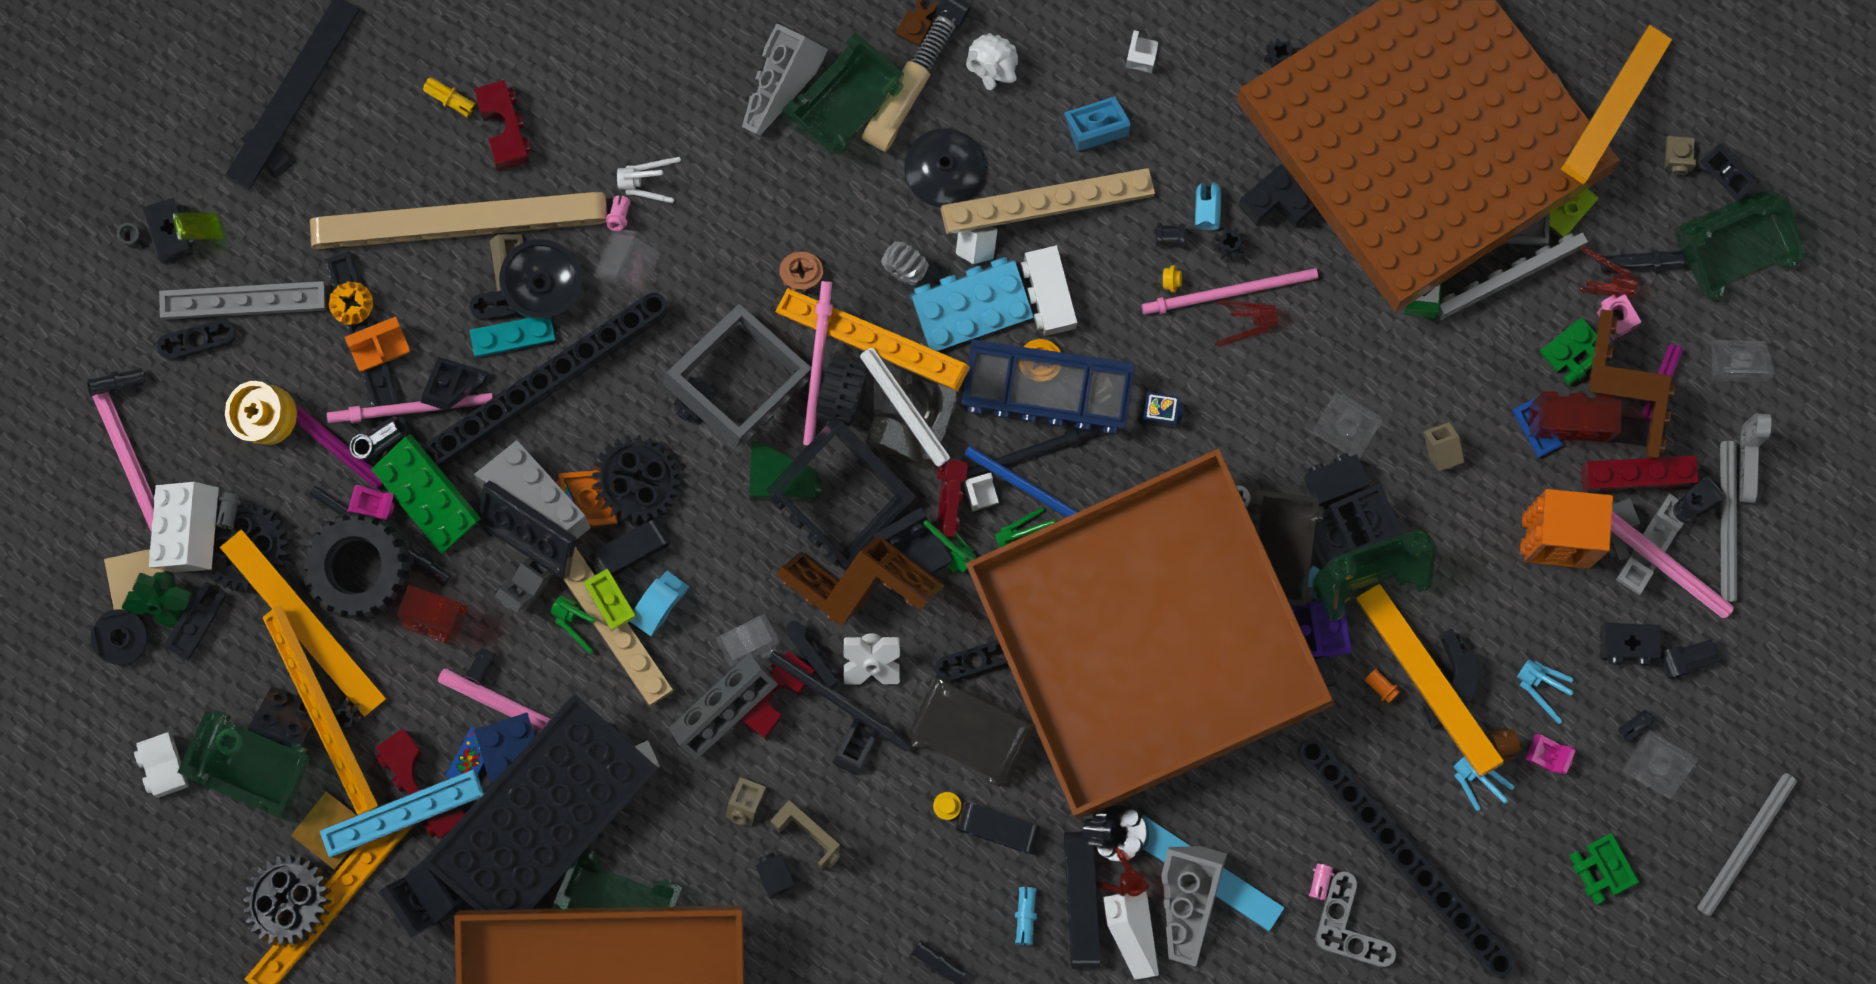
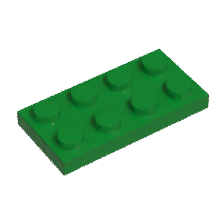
M411 434L404 437L371 469L388 491L394 494L393 497L441 554L446 552L481 519Z

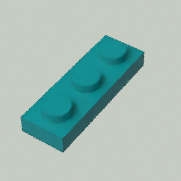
M526 318L469 330L475 358L556 342L551 319L538 320Z

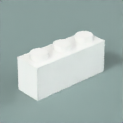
M1057 245L1025 253V262H1021V269L1024 278L1029 277L1031 287L1027 288L1030 303H1036L1038 313L1034 314L1037 329H1043L1044 336L1076 329L1077 320Z

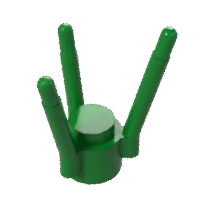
M1041 507L1016 522L1000 528L1001 531L995 533L998 546L1001 548L1018 540L1020 537L1034 533L1057 521L1053 519L1017 532L1016 528L1045 511Z
M925 520L924 525L952 550L949 555L952 563L946 567L954 573L957 569L964 573L967 569L966 563L977 557L972 553L974 550L966 544L957 531L954 538L959 545L955 546L935 526Z
M561 595L551 609V614L557 617L555 623L563 627L588 654H592L593 650L569 626L567 621L572 623L577 616L591 623H595L596 619L581 611L583 608L577 600Z

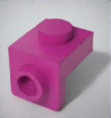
M355 485L347 512L368 514L386 520L387 517L391 516L394 509V502L392 501L394 494L382 493L361 485Z
M1535 734L1525 760L1551 773L1566 774L1573 763L1575 749L1570 746H1562L1543 735Z

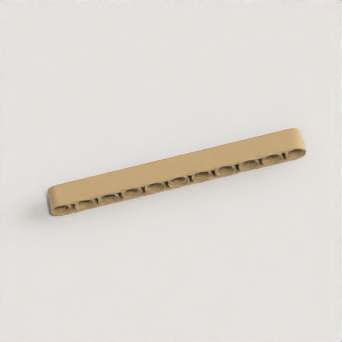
M602 192L315 217L310 219L311 247L314 249H329L606 223L607 216L606 195Z

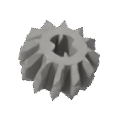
M894 241L887 248L881 260L885 270L906 285H916L922 280L929 267L925 257L904 242Z

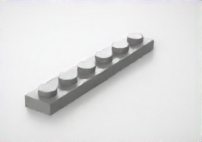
M1583 232L1577 236H1574L1573 233L1568 234L1559 240V245L1553 248L1547 245L1537 250L1535 257L1529 260L1523 257L1512 263L1511 269L1505 272L1502 269L1493 272L1487 276L1488 281L1479 284L1478 281L1469 284L1464 288V293L1458 296L1452 293L1440 300L1438 316L1442 320L1581 250L1587 244V239Z
M324 281L159 291L160 318L162 320L326 310Z

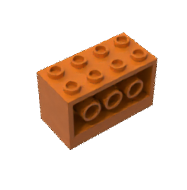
M1545 489L1528 506L1527 511L1523 512L1522 527L1526 528V536L1521 539L1520 554L1524 555V562L1590 569L1610 549L1613 495Z

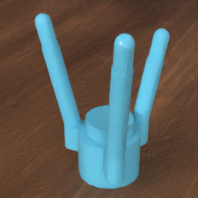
M1528 659L1517 678L1522 680L1519 686L1527 690L1558 724H1562V719L1531 685L1533 684L1537 687L1540 681L1543 680L1560 691L1573 695L1572 690L1545 674L1547 673L1570 683L1574 679L1537 661L1534 663Z
M1465 757L1454 765L1458 772L1454 777L1461 783L1476 811H1480L1481 808L1466 778L1471 782L1477 777L1503 803L1508 802V799L1485 776L1478 777ZM1494 770L1488 773L1510 790H1514V785Z

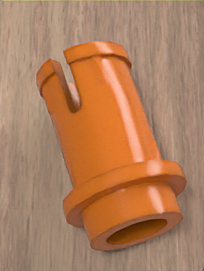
M1378 669L1372 671L1364 680L1382 697V702L1386 701L1389 704L1400 693L1397 689L1398 685L1390 683Z

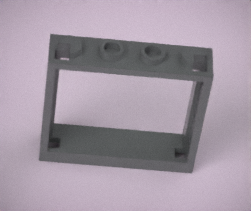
M738 304L666 372L662 384L736 449L742 442L745 444L748 441L750 442L756 434L755 430L760 425L765 427L774 417L773 412L778 407L781 410L785 408L792 399L791 395L796 390L801 392L804 389V386L810 381L808 376L812 368L744 307ZM738 326L794 374L740 427L684 379Z

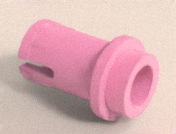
M620 195L613 198L611 212L606 216L607 227L610 230L621 231L627 226L626 215L630 206V200L625 196H622L620 203Z
M1317 864L1316 869L1313 868L1314 879L1309 897L1326 901L1331 876L1334 877V873H1332L1333 867Z

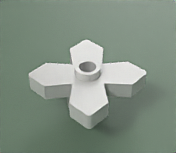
M874 633L866 634L862 638H844V658L850 660V662L844 665V684H862L871 675L882 684H899V664L893 660L900 657V639L898 637L881 638Z

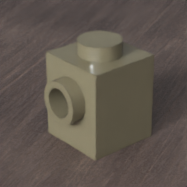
M1449 422L1424 431L1429 458L1438 471L1450 469L1455 465L1464 463L1459 435Z

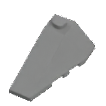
M776 23L763 50L762 56L767 58L764 70L757 71L758 91L750 97L742 127L760 136L817 73L828 49Z
M1202 846L1168 848L1162 871V884L1164 885V909H1166L1169 959L1196 967L1227 857L1226 853Z

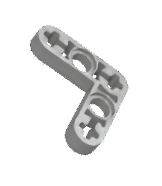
M1755 413L1742 426L1740 436L1739 502L1755 503L1759 446L1770 437L1772 425L1770 414Z
M1349 872L1336 874L1331 880L1315 940L1318 947L1324 951L1376 967L1391 965L1395 960L1396 952L1390 943L1345 930L1357 882L1356 878ZM1343 877L1348 878L1347 883L1351 884V889H1345L1343 898L1348 897L1347 903L1342 899H1332L1333 893L1336 896L1339 895L1340 886L1336 885V881H1341ZM1336 903L1343 907L1344 915L1341 919L1337 920L1330 917L1328 913L1330 905ZM1328 931H1332V937L1342 939V934L1347 935L1343 942V951L1337 949L1340 944L1331 942L1329 946H1326L1325 940L1321 938V935L1327 934ZM1351 939H1359L1363 943V950L1360 954H1352L1348 950V943ZM1369 942L1374 944L1371 948L1373 950L1379 951L1382 947H1385L1386 953L1390 954V958L1384 959L1383 962H1380L1379 956L1375 954H1369V959L1365 958L1364 956L1369 949Z

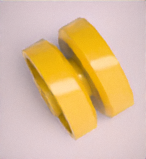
M249 381L239 385L231 393L226 402L225 417L228 427L235 436L257 444L274 445L282 442L291 434L296 424L297 410L293 398L287 391L264 382Z

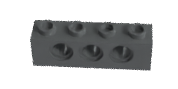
M749 653L669 727V730L679 746L697 760L778 684L767 668Z

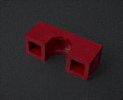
M505 80L473 88L483 121L498 118L506 123L505 129L500 135L488 139L497 170L529 162L527 154L532 152L528 138H522L520 129L524 128L520 112L515 113L512 104L517 103L513 87L507 88Z
M787 651L783 656L810 675H815L814 669L791 652ZM773 663L771 668L774 670L771 672V675L778 685L739 720L764 740H766L782 719L781 714L770 705L771 695L778 689L786 688L799 696L806 687L805 684Z

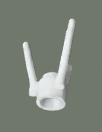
M675 157L636 166H626V168H618V189L626 190V195H637L673 203L674 199L671 197L638 190L636 187H641L642 177L660 176L664 173L663 170H642L678 163L681 161V158Z

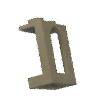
M788 800L770 821L772 827L781 833L793 820L828 851L818 862V866L821 870L825 866L830 869L841 857L839 853L840 844Z

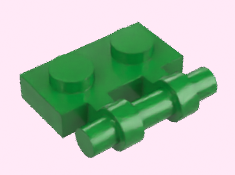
M1581 317L1541 349L1539 353L1556 373L1563 367L1568 369L1570 373L1563 377V380L1568 386H1571L1576 381L1580 382L1587 376L1586 373L1591 370L1595 349L1592 344L1596 341L1597 334ZM1584 352L1588 358L1581 364H1576L1573 359Z
M1612 833L1585 846L1591 857L1584 860L1579 850L1569 855L1574 864L1572 866L1576 874L1579 873L1586 886L1584 888L1588 896L1591 895L1596 905L1605 900L1601 889L1608 887L1610 893L1614 896L1638 883ZM1594 864L1603 878L1598 882L1595 881L1588 867Z

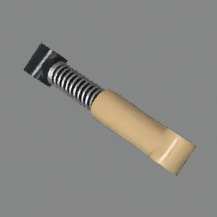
M941 0L935 13L937 18L936 22L933 23L934 27H931V31L928 32L929 35H926V39L923 40L924 43H921L922 47H919V51L916 52L917 55H914L915 59H912V62L908 61L876 116L867 125L862 135V140L885 153L888 151L898 133L899 127L930 77L928 69H931L930 65H934L932 61H936L937 53H941L939 49H943L942 45H945L944 41H948L949 33H953L952 30L954 28L962 26L970 12L971 4L963 0Z

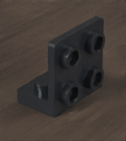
M921 507L873 535L875 538L878 535L930 575L952 563V559L941 540L924 525V521L929 520Z
M271 687L249 725L247 747L298 766L303 758L305 740L314 725L301 697Z

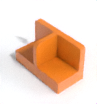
M396 316L344 337L360 372L410 352Z

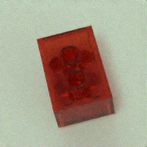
M1542 392V395H1539L1528 408L1529 437L1553 439L1552 436H1557L1560 440L1610 442L1621 432L1622 399H1613V395L1600 394L1597 395V398H1587L1584 393H1571L1569 396H1559L1558 392Z

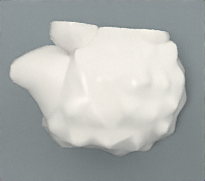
M989 33L973 41V44L969 47L966 65L968 70L975 72L982 78L987 90H992L996 87V80L1004 83H1013L1016 80L1015 67L1018 65V55L1015 46L1010 44L1008 39L1001 38L1000 35L993 36Z

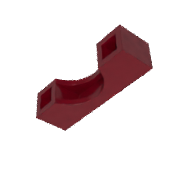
M1696 456L1586 461L1581 466L1583 493H1611L1618 490L1641 487H1656L1664 490L1688 489L1698 483Z
M402 728L376 746L380 753L376 758L385 770L390 767L395 774L392 781L401 793L406 790L411 795L421 791L415 780V767L422 752L408 732ZM459 806L426 819L427 822L423 825L432 838L438 836L442 840L464 815V812Z

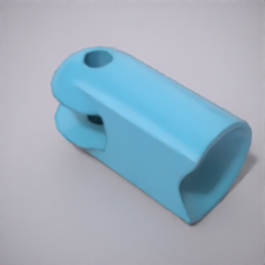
M1214 181L1211 185L1212 199L1206 200V186L1204 182L1200 183L1196 189L1195 228L1200 230H1217L1220 228L1222 192L1220 186Z

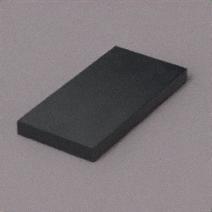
M490 480L483 485L478 514L481 519L477 524L560 579H566L570 575L577 537Z

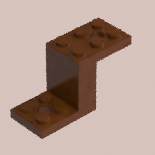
M1602 309L1600 311L1588 392L1653 401L1645 456L1659 458V452L1665 453L1667 437L1662 436L1664 425L1669 426L1671 409L1666 408L1668 398L1672 399L1674 397L1676 382L1671 381L1670 375L1605 366V362H1610L1612 358L1613 345L1608 344L1610 334H1615L1618 318L1613 317V311Z
M879 535L860 550L840 580L802 551L784 564L776 574L782 579L785 586L795 589L804 596L807 603L817 606L826 613L829 620L839 623L841 626L863 607L881 580L888 589L895 590L902 595L910 606L917 607L920 610L931 602L944 587L942 583Z

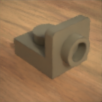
M1666 137L1664 170H1672V173L1676 175H1685L1696 166V160H1694L1695 138Z
M740 777L728 803L726 818L735 824L751 827L766 787Z

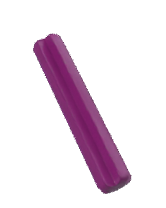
M1676 344L1668 346L1657 374L1670 375L1672 380L1683 352L1682 347ZM1646 401L1642 417L1651 420L1653 401Z

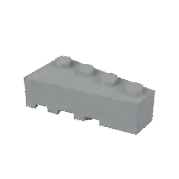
M517 440L474 474L480 488L483 489V485L490 480L577 537L576 539L590 529L586 516Z

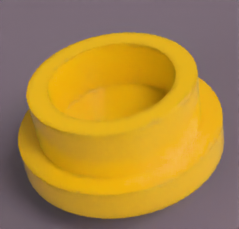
M1171 265L1170 268H1164L1163 288L1164 290H1170V292H1176L1177 287L1182 285V272L1177 271L1176 265Z
M943 792L935 798L933 809L939 818L951 820L960 813L961 802L954 793Z

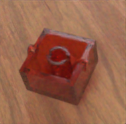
M408 585L397 617L402 622V626L406 627L405 630L418 635L425 631L428 632V635L432 636L431 639L447 644L448 640L456 641L468 605L463 606L460 602Z

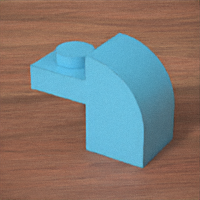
M666 571L660 579H656L642 596L633 611L635 619L630 622L652 636L665 622L673 606L685 595L689 586L669 571Z

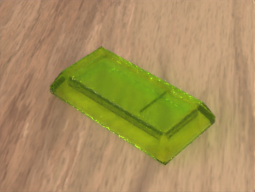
M217 213L173 214V223L178 239L224 238Z

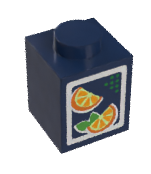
M1147 392L1142 424L1174 429L1176 421L1181 422L1184 406L1179 405L1180 397Z

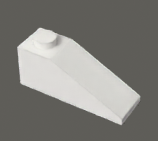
M1147 892L1122 893L1104 897L1107 925L1134 979L1159 976Z

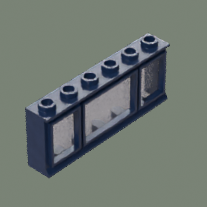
M971 340L968 361L970 368L966 374L961 402L963 407L968 408V413L983 415L984 410L994 412L995 417L1010 419L1011 414L1019 415L1022 421L1037 423L1038 418L1049 420V425L1064 427L1065 422L1076 424V429L1091 431L1092 426L1103 428V433L1119 435V430L1126 431L1136 368L1134 363Z

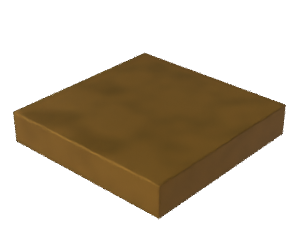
M326 791L291 836L336 870L352 849L329 857L320 831L357 815Z

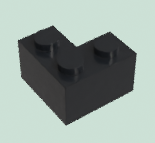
M1282 164L1278 165L1240 199L1238 205L1256 226L1277 209L1294 228L1314 212L1316 208L1294 177Z

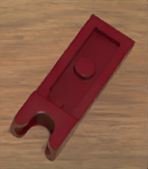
M948 460L941 466H938L937 479L942 481L936 528L944 536L954 537L955 532L959 528L960 520L957 510L958 504L961 503L963 497L960 484L961 482H966L968 463L964 461Z

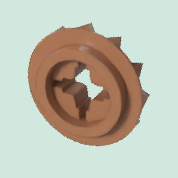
M795 252L783 259L779 272L784 286H790L793 291L802 289L805 292L808 288H815L817 283L822 280L823 266L820 260L813 254ZM799 265L806 272L804 279L797 273Z

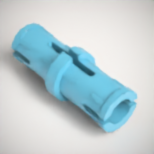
M1019 887L1018 912H1015V919H1017L1015 944L1024 945L1026 943V945H1033L1034 921L1037 920V914L1034 913L1036 888L1028 887L1026 889V887Z

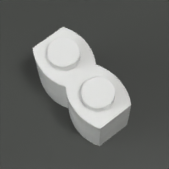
M167 732L136 743L138 751H135L134 755L138 766H144L147 777L143 778V783L148 794L152 793L153 796L159 798L189 787L172 734Z

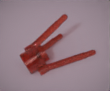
M1585 246L1581 247V251L1615 270L1619 275H1614L1610 284L1587 281L1586 285L1589 287H1580V292L1616 295L1617 297L1625 294L1627 298L1634 296L1637 288V278L1630 276L1631 270L1616 265Z
M1218 300V305L1253 309L1232 311L1231 315L1252 316L1253 324L1259 327L1216 341L1215 346L1229 344L1259 333H1269V327L1277 326L1276 306L1266 305V303L1255 304Z
M1116 847L1114 851L1125 868V872L1119 880L1120 886L1096 881V886L1116 892L1122 897L1126 894L1134 897L1139 896L1144 890L1149 888L1142 871H1135L1121 850Z

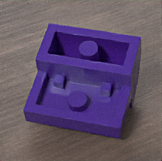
M1343 598L1290 605L1314 659L1352 653Z

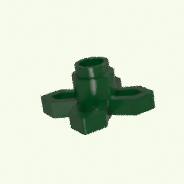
M157 572L152 577L139 573L135 579L133 591L127 593L121 608L136 615L149 612L154 616L157 623L174 628L181 613L179 610H185L192 593L176 587L174 584L175 579L168 573Z

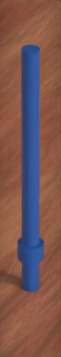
M969 446L964 455L1063 516L1069 517L1078 513L1075 509L973 447Z

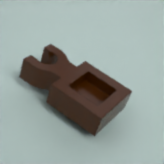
M916 0L915 12L907 10L896 31V36L920 47L932 25V22L927 20V18L933 15L937 8V4L932 2L929 9L925 10L921 7L924 0Z

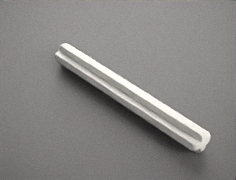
M874 348L864 351L860 355L861 360L936 466L944 464L950 459V456Z

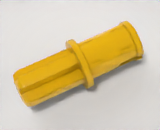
M432 77L424 84V92L443 102L444 107L449 106L463 114L466 118L470 116L474 110L472 108L476 106L475 102L457 93L456 88L453 87L451 89Z

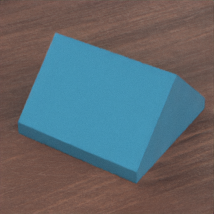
M1116 97L1064 112L1077 152L1126 137L1129 134L1130 121Z

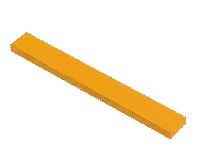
M1651 25L1647 27L1561 167V170L1582 184L1588 180L1670 44L1671 38Z
M787 288L775 312L782 317L816 331L818 314H815L816 302L819 301ZM832 307V315L828 317L827 336L862 351L874 348L881 359L958 392L970 368L966 363Z
M242 530L220 547L272 609L282 606L297 639L344 694L349 696L350 701L353 704H360L358 710L364 717L386 700Z
M1378 584L1356 598L1357 603L1478 777L1481 778L1501 766L1504 762L1382 586Z
M282 606L273 608L263 616V620L357 815L371 811L378 807L374 796Z
M414 825L357 847L324 885L332 890L329 894L325 895V898L331 900L332 903L324 905V909L330 913L329 915H321L320 918L325 923L324 925L316 923L314 926L317 934L307 932L308 941L301 940L298 937L297 946L289 942L287 947H283L279 943L276 946L273 945L246 976L245 980L249 984H279Z

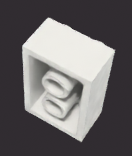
M197 482L156 485L149 568L174 573L212 570L218 487Z

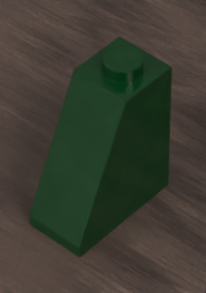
M752 441L749 484L750 500L770 501L769 499L772 496L766 489L794 459L758 441ZM806 466L782 493L791 502L816 503V495H821L822 479H817L816 470Z

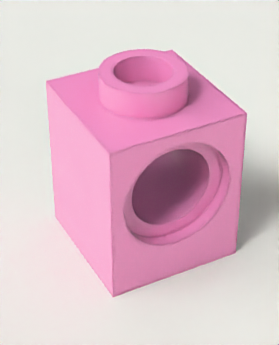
M1625 294L1618 298L1616 295L1608 297L1601 302L1602 307L1597 312L1599 317L1602 309L1619 310L1622 312L1624 320H1617L1615 334H1610L1613 340L1634 330L1641 323L1640 318Z

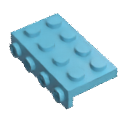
M1003 257L992 261V267L982 270L981 266L966 270V276L956 279L955 275L940 279V285L930 287L928 283L914 288L915 293L911 294L910 298L913 301L928 348L938 351L1034 318L1014 260L1007 261V258Z

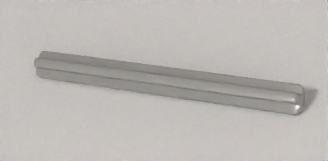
M1723 441L1720 444V490L1726 497L1721 501V597L1727 602L1732 603L1737 600V452L1735 441Z
M1788 773L1782 775L1698 906V910L1704 915L1711 916L1796 785L1797 780Z

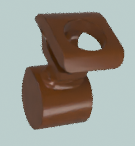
M1505 727L1485 734L1503 761L1516 758V753L1521 752L1520 742L1514 729L1508 730Z

